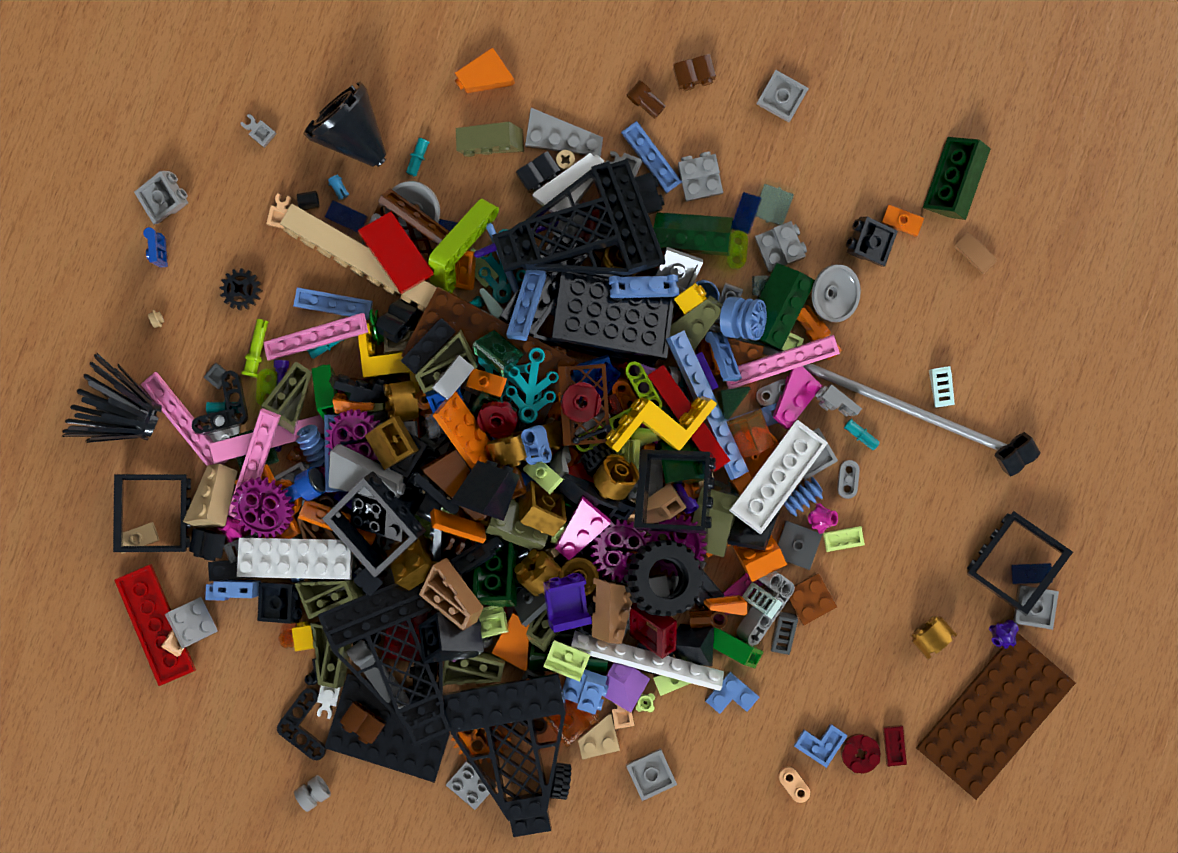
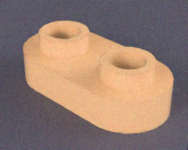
M790 766L783 767L778 774L781 784L794 801L798 803L806 802L810 797V789L794 768ZM788 774H791L792 779L789 781L786 780V776ZM799 790L804 791V794L802 796L797 795V792Z

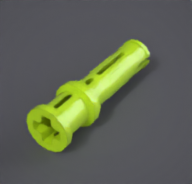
M262 319L256 320L249 354L245 355L246 363L244 371H241L242 375L258 378L257 371L259 363L262 362L260 354L269 323Z

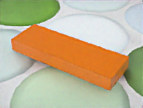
M433 509L430 512L432 528L476 542H485L484 524L437 509Z

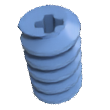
M308 425L301 428L297 432L299 437L296 439V442L300 444V449L304 450L303 455L307 456L306 460L311 462L309 466L317 468L325 465L324 439L321 437L317 426Z
M810 477L811 483L807 480L804 481L805 487L798 485L799 492L794 489L792 496L790 495L784 503L786 509L794 516H798L797 509L804 512L803 505L810 508V500L813 503H817L816 496L823 499V491L813 477Z

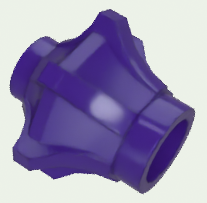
M1006 620L1004 623H997L989 627L994 645L997 647L1003 646L1005 649L1009 645L1013 647L1016 645L1015 637L1019 628L1014 621Z

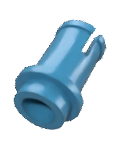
M337 174L328 179V185L332 186L338 200H342L343 197L346 198L350 194L341 181L342 177H339Z

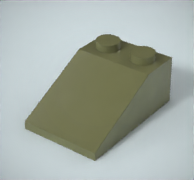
M702 487L697 501L699 508L695 510L692 524L698 521L696 526H701L704 487ZM711 490L713 509H710L709 516L712 517V527L708 528V534H705L706 537L702 540L708 542V544L702 548L706 549L709 554L724 557L728 547L727 539L736 519V516L729 510L739 497Z

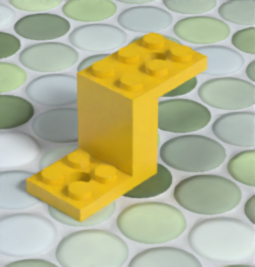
M366 321L368 333L358 335L363 378H389L390 376L410 375L416 390L414 395L422 390L415 377L416 374L401 362L403 358L401 356L402 353L374 356L376 355L375 344H372L371 340L373 325ZM424 396L421 397L422 403L427 402V398Z
M704 396L696 398L691 405L692 409L681 416L679 419L680 424H678L652 401L643 397L637 398L631 405L632 410L628 415L624 414L618 422L620 425L616 430L612 429L608 433L605 444L619 452L640 424L643 423L668 445L680 451L717 403Z

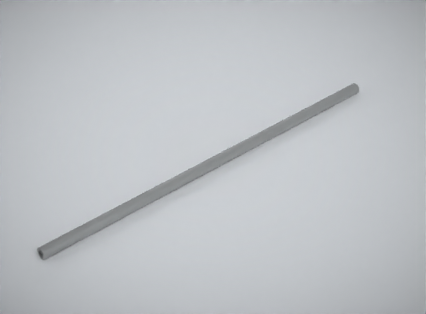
M713 324L709 331L718 333L721 332L719 325ZM742 337L733 338L764 345L763 354L767 356L782 352L756 340L744 339ZM810 363L803 366L809 373L997 451L1007 445Z

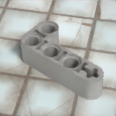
M777 571L758 579L766 585L763 590L783 603L774 617L771 619L752 606L737 628V636L751 646H755L761 641L794 592V584ZM765 596V597L763 598V600L760 602L759 606L762 605V603L764 602V600L766 599L767 596ZM771 599L769 600V602H768L767 605L765 606V608H764L765 610L767 609V607H768L769 604L771 603V601H772Z
M363 639L346 651L350 659L361 670L373 665L375 662L368 643ZM382 665L385 675L388 679L390 671L387 667ZM372 668L365 671L364 674L380 696L389 703L390 698L378 669ZM392 675L390 681L399 685ZM389 684L395 697L399 687ZM401 689L397 700L408 704L410 698ZM397 702L399 709L405 706Z

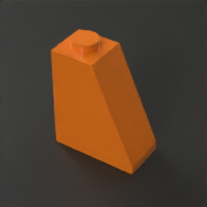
M493 48L455 72L457 78L454 80L460 90L464 88L466 93L508 87L515 84L513 76Z
M514 609L507 622L509 632L500 635L491 653L526 671L530 653V642L526 635L529 625L525 627L521 624Z

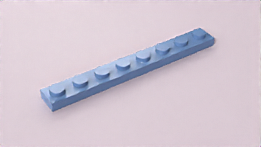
M685 331L667 338V343L693 399L704 396L717 403ZM717 403L704 420V423L731 460L724 467L730 480H733L749 472Z

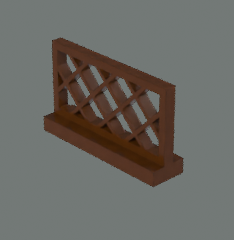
M391 188L381 195L380 203L374 214L385 215L383 206H386L397 220L398 217L405 220L407 226H402V228L409 230L410 239L420 254L428 253L430 257L434 249H431L429 240L439 245L449 234V231ZM413 229L420 231L422 237L416 238ZM417 241H424L426 250H420Z
M605 364L558 367L560 403L566 388L571 385V382L575 384L571 379L570 370H579L584 374V377L579 382H582L587 377L595 384L594 388L598 386L603 391L601 402L604 399V407L601 405V408L605 411V416L600 422L594 417L592 418L598 424L589 432L582 426L583 422H575L565 416L561 407L563 446L605 443L607 439H597L595 436H592L595 440L584 439V441H580L578 444L572 442L575 432L579 427L589 434L594 432L599 425L604 428L601 424L604 420L606 425H610ZM602 368V377L598 382H595L588 376L593 369ZM584 369H590L587 373L583 371ZM601 381L603 382V388L599 385ZM582 399V400L580 401V403L578 404V407H580V408H581L580 405L582 404L583 399ZM574 422L578 424V426L575 428V430H574Z

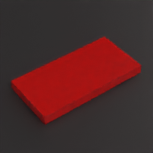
M391 211L358 230L359 235L400 294L405 293L434 275L430 266Z

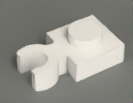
M321 685L317 702L322 703V706L317 711L318 717L321 716L322 710L328 712L327 719L332 717L333 710L331 706H337L341 687L332 688Z

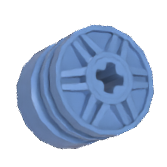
M728 297L724 301L720 313V329L723 336L759 340L765 330L767 318L764 301L760 299L753 300L749 298L745 300L740 297Z

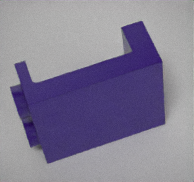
M571 573L563 578L553 577L543 583L548 624L554 633L592 624L591 616L587 612L584 588L586 579L581 573Z

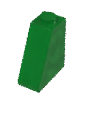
M320 365L312 368L316 409L323 420L324 415H340V413H335L333 397L338 393V390L332 388L329 382L331 374L335 375L331 365Z
M714 627V649L745 666L756 668L764 651L749 645L722 629Z

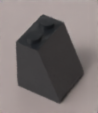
M486 460V463L477 461L452 498L451 503L504 521L520 475L513 473L514 469L502 465V468H498V463Z
M437 612L419 625L423 663L474 658L484 652L481 622L479 619L472 626L462 630L441 612Z

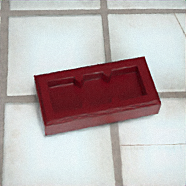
M903 726L883 727L886 765L888 767L907 765Z

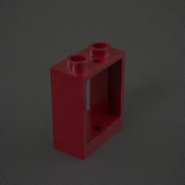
M633 603L630 609V636L661 659L675 651L677 621L670 616L648 614L645 610H640L637 607V603ZM647 622L657 628V632L649 627Z

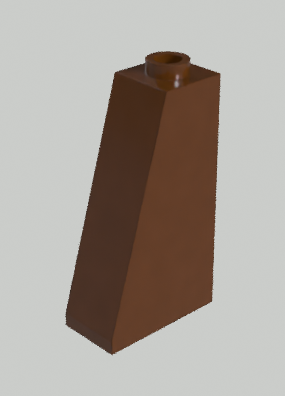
M455 448L450 449L419 468L450 499L454 497L470 473L462 456ZM459 506L474 520L479 519L480 521L488 517L487 515Z

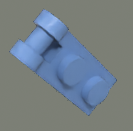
M707 332L705 340L711 345L723 381L737 382L742 377L727 337L723 336L721 332Z

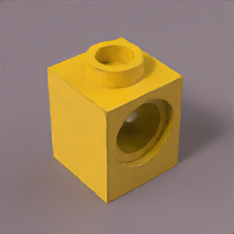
M695 282L676 296L674 300L684 314H687L704 302L707 297L705 296L704 288L701 285L698 286Z
M308 621L297 623V626L292 628L295 651L313 649L314 638L311 625L308 624Z

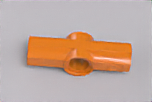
M808 305L801 310L797 320L805 329V334L811 342L830 336L831 332L826 324L817 318ZM837 344V347H838V350H839V353H840L842 350H841V348H840V347L838 346V344ZM836 355L831 356V357H828V358H826V359L829 361L830 359H832V358L835 357Z

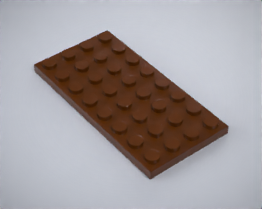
M437 286L401 355L404 357L443 318L456 330L444 345L461 329L477 362L479 353L486 348L492 349L496 353L511 352L515 349L521 352V359L518 362H513L511 359L498 361L503 366L527 364L531 362L528 357L530 349L534 347L542 349L545 353V358L539 363L536 384L542 381L549 371H555L558 374V367L574 366L576 359L528 335L527 341L508 339L506 335L509 327L508 323ZM535 351L532 355L533 358H538L539 352ZM517 352L512 353V358L518 359L519 354ZM486 355L484 357V360L486 362H490L492 358L491 356ZM478 362V368L476 369L485 371V368ZM493 368V374L500 376V373ZM527 372L520 373L528 384L529 374ZM554 373L550 374L549 379L554 380L556 375ZM469 376L461 384V388L488 402H501L498 396L466 387ZM559 379L556 383H551L541 391V398H543V394L547 390L553 391L557 398L560 392ZM508 380L509 385H513L517 389L518 396L525 403L526 394ZM509 388L511 395L514 393L513 388ZM548 393L546 395V398L548 400L552 399L553 397L552 393ZM504 395L502 399L507 402L510 400V397ZM512 400L510 404L518 417L519 408ZM554 401L538 410L536 420L530 424L534 426L542 425ZM526 410L524 412V416L526 417L530 416L531 414L530 410Z
M1018 632L1015 637L1016 645L1014 647L1009 645L1007 649L1002 646L916 747L975 800L979 798L1076 684L1075 681Z

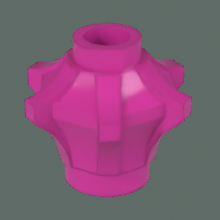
M817 503L815 510L811 511L808 515V522L812 524V529H817L818 533L822 534L827 528L837 525L838 514L836 511L825 508L821 503Z
M227 516L225 526L217 527L226 535L229 543L246 534V531H244L245 525H238L241 520L234 519L231 516Z

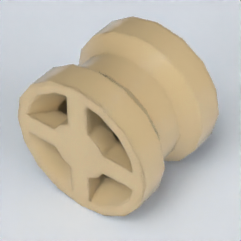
M562 150L558 153L556 163L559 169L565 171L575 164V156L571 151Z

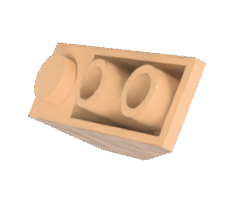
M667 484L648 497L646 523L654 524L671 519L686 508L671 484ZM635 510L627 519V524L634 521Z

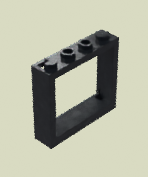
M640 449L634 528L639 531L708 534V528L712 527V517L709 516L710 509H713L711 489H714L715 486L712 469H716V458H713L712 453L704 451ZM651 460L705 461L701 526L646 523Z
M374 471L365 476L322 518L374 578L426 532L420 522ZM364 487L409 536L385 561L340 511Z
M114 474L113 552H186L187 548L190 547V536H187V528H190L191 525L183 521L191 504V498H187V490H191V478H187V474ZM124 480H181L180 545L123 546Z
M1013 511L1011 515L1007 513L1002 519L1001 523L1004 525L1001 529L998 530L996 528L989 537L992 539L990 544L982 546L978 552L981 555L978 560L975 561L973 559L967 567L970 570L967 575L1027 616L1073 551ZM1013 522H1016L1061 553L1058 560L1024 606L976 573Z

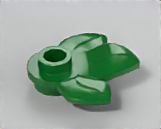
M373 309L369 311V319L373 325V341H377L378 345L384 342V336L378 333L376 322L379 318L378 310L373 315Z

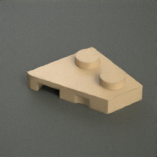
M611 713L607 714L605 718L578 739L582 759L620 751Z

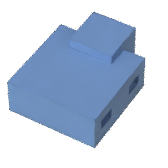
M232 579L213 581V583L206 584L205 600L225 601L229 598L257 597L261 580Z

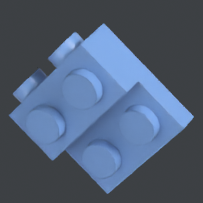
M584 670L580 682L566 677L562 689L565 699L578 703L577 709L595 715L597 710L601 711L604 702L601 696L605 697L609 687L605 685L607 676Z

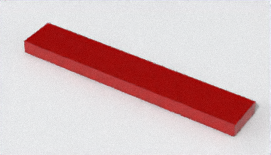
M664 365L647 375L678 421L684 413H688L692 409L691 403ZM702 422L690 438L699 451L711 452L713 458H716V469L713 470L715 472L731 460L706 424Z

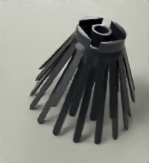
M98 353L94 354L95 359L123 384L95 363L90 362L93 370L113 384L116 390L90 375L84 374L83 377L88 381V385L102 392L109 399L107 400L85 390L77 389V394L84 396L81 398V401L95 406L97 410L75 404L71 405L70 408L72 410L88 414L75 413V418L85 420L66 419L65 422L86 426L71 425L68 429L62 431L65 434L61 437H91L85 440L86 443L136 438L148 441V436L151 437L159 419L156 413L157 411L161 412L162 405L155 403L119 364L117 366L122 373L118 369L113 368Z

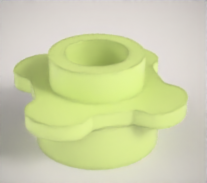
M642 693L637 701L636 710L638 712H653L655 709L653 706L654 694L649 693L647 695Z

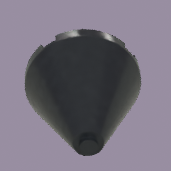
M357 82L356 84L359 86L357 89L351 85L335 97L319 112V117L308 124L303 134L314 143L372 167L375 165L379 167L386 161V151L367 89L361 82Z

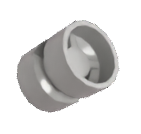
M319 775L309 780L307 786L303 784L294 791L297 802L306 812L316 807L318 801L323 802L331 796L327 784Z

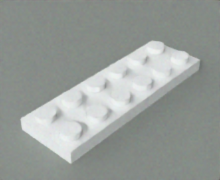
M796 420L729 511L756 532L762 534L828 442L799 420Z
M239 538L237 577L352 580L353 553L341 540Z

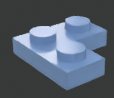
M729 671L723 678L721 690L714 689L705 699V702L720 714L733 699L748 712L760 697Z
M832 724L828 726L820 740L803 729L793 746L827 768L848 735Z

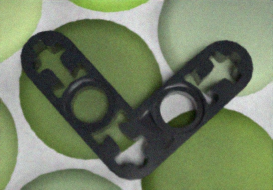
M229 370L224 372L221 377L227 410L195 418L192 421V429L195 433L206 435L238 427L247 422L248 412L242 382L236 372ZM230 376L235 378L234 380H232L233 387L238 389H232L231 383L227 382V380L230 379ZM233 393L239 394V400L236 403L230 401ZM232 407H237L238 412L240 414H243V416L240 417V421L234 418L235 416H237V410L234 408L232 409ZM219 416H223L225 419L222 426H217L215 423L216 418ZM200 422L205 424L211 423V426H203V430L198 428Z
M309 687L299 695L277 725V732L310 759L320 760L326 754L325 745L300 726L301 722L317 703L319 696L315 688ZM312 692L314 694L312 696L314 698V701H308L305 706L302 703L307 698L306 693L309 694ZM295 707L302 708V717L294 716L293 709ZM287 723H289V729L293 732L295 731V729H297L298 732H296L293 738H291L290 735L293 733L289 730L284 732V727L282 726V724L286 725ZM299 734H303L307 738V742L303 745L299 744L296 740ZM310 741H313L314 743L311 746L314 748L320 747L321 755H314V749L309 747L307 750L305 747L310 744Z

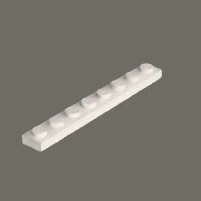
M578 631L574 632L571 647L586 652L590 656L718 691L722 688L724 671L670 656L661 659L655 653L626 644L607 643L592 637V635H585Z

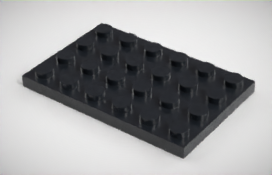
M574 272L560 273L551 340L660 360L667 359L669 345L666 339L670 337L674 297L611 298L610 290L612 287L609 284V277L628 276ZM664 284V289H668L669 284ZM619 285V289L624 290V285Z
M348 673L324 748L435 783L450 731L417 746H413L406 727L355 675ZM364 678L375 689L369 679ZM355 700L387 722L372 744L361 742L355 732H347L342 728L343 724L340 723V720ZM444 703V714H445V717H446L447 722H448L447 713H446V708H445V703Z

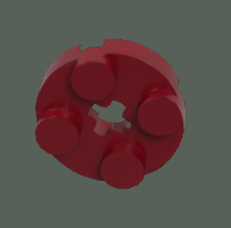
M585 382L575 383L568 386L562 394V412L572 421L587 422L599 413L601 397L591 384ZM583 397V401H586V404L580 408L576 400Z
M495 401L485 403L481 406L477 417L479 428L483 432L490 433V436L493 438H505L511 435L518 421L516 412L508 402ZM494 418H499V419H501V421H500V422H497V420H493V419H494Z
M854 734L845 740V744L841 749V758L846 767L854 773H868L880 763V748L873 738L864 734ZM858 749L866 751L863 758L856 757Z

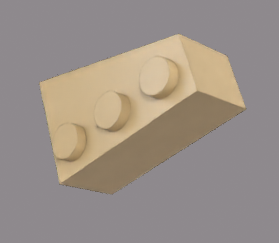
M222 464L208 465L183 522L201 529L225 526L234 490V481H236L238 471Z

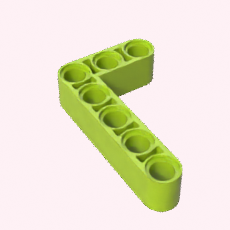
M484 199L478 200L430 254L428 261L430 268L434 272V275L430 277V284L435 287L439 286L450 293L454 291V285H456L455 264L486 230V225L496 219L499 207Z
M638 362L629 363L625 373L638 398L643 397L648 400H656L659 404L658 407L661 409L662 402L642 365ZM633 365L638 366L640 369L639 375L631 376L629 374V367ZM642 382L649 385V391L645 394L640 393L638 390V385ZM631 407L609 419L612 429L616 430L613 426L614 420L621 418L624 414L628 415L632 410ZM585 432V433L581 434V435L578 436V437H581V436L586 435V434H588V433ZM601 443L590 444L588 448H581L579 445H576V447L580 451L586 452Z

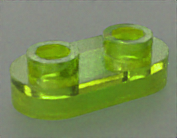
M740 230L734 231L731 234L730 255L727 256V264L732 269L742 268L747 259L748 236ZM736 238L741 239V244H736L734 240ZM733 257H738L739 263H734Z
M263 369L257 376L256 401L261 406L265 402L264 396L266 394L270 395L277 386V374L271 369ZM267 375L271 376L270 382H266L265 380Z

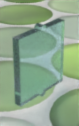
M764 184L753 216L764 219L767 223L770 221L782 225L794 194L783 191L780 187L775 188Z

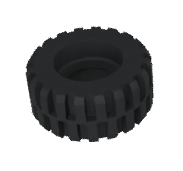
M672 540L651 541L646 543L645 546H640L637 549V553H633L630 556L631 562L627 563L625 567L628 570V574L624 575V581L628 582V586H625L626 592H630V600L633 603H637V607L640 610H645L646 613L651 615L675 616L677 613L682 614L687 611V607H692L695 604L694 598H699L701 594L698 589L703 587L704 581H700V576H703V569L698 568V565L701 564L699 559L693 557L695 553L691 549L687 550L686 545ZM661 559L672 562L678 572L677 587L667 597L657 596L649 584L651 567L656 561Z

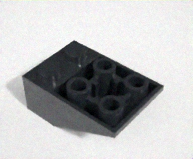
M356 494L352 498L351 524L355 528L399 542H403L409 537L374 497ZM404 494L401 495L398 499L415 517L416 498Z

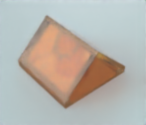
M761 409L726 421L742 457L758 455L774 445Z
M565 699L567 710L561 741L566 747H569L589 727L590 723L572 701ZM558 714L543 717L558 736L561 716Z

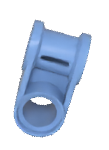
M536 425L523 430L521 439L525 447L527 463L530 465H535L537 462L549 463L552 453L546 429L541 425Z

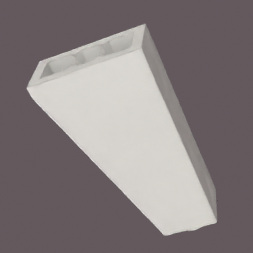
M589 153L534 192L532 195L533 199L542 206L546 205L591 170L592 166L604 163V160L596 154L593 156ZM592 178L588 179L571 193L574 204L579 202L594 183ZM565 197L552 207L549 212L552 213L571 207L568 197Z

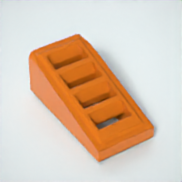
M336 393L333 397L336 414L344 411L347 413L351 409L353 411L357 409L368 411L373 410L375 407V403L371 402L360 403L350 401L345 394Z
M741 595L704 600V604L712 611L747 615V601Z

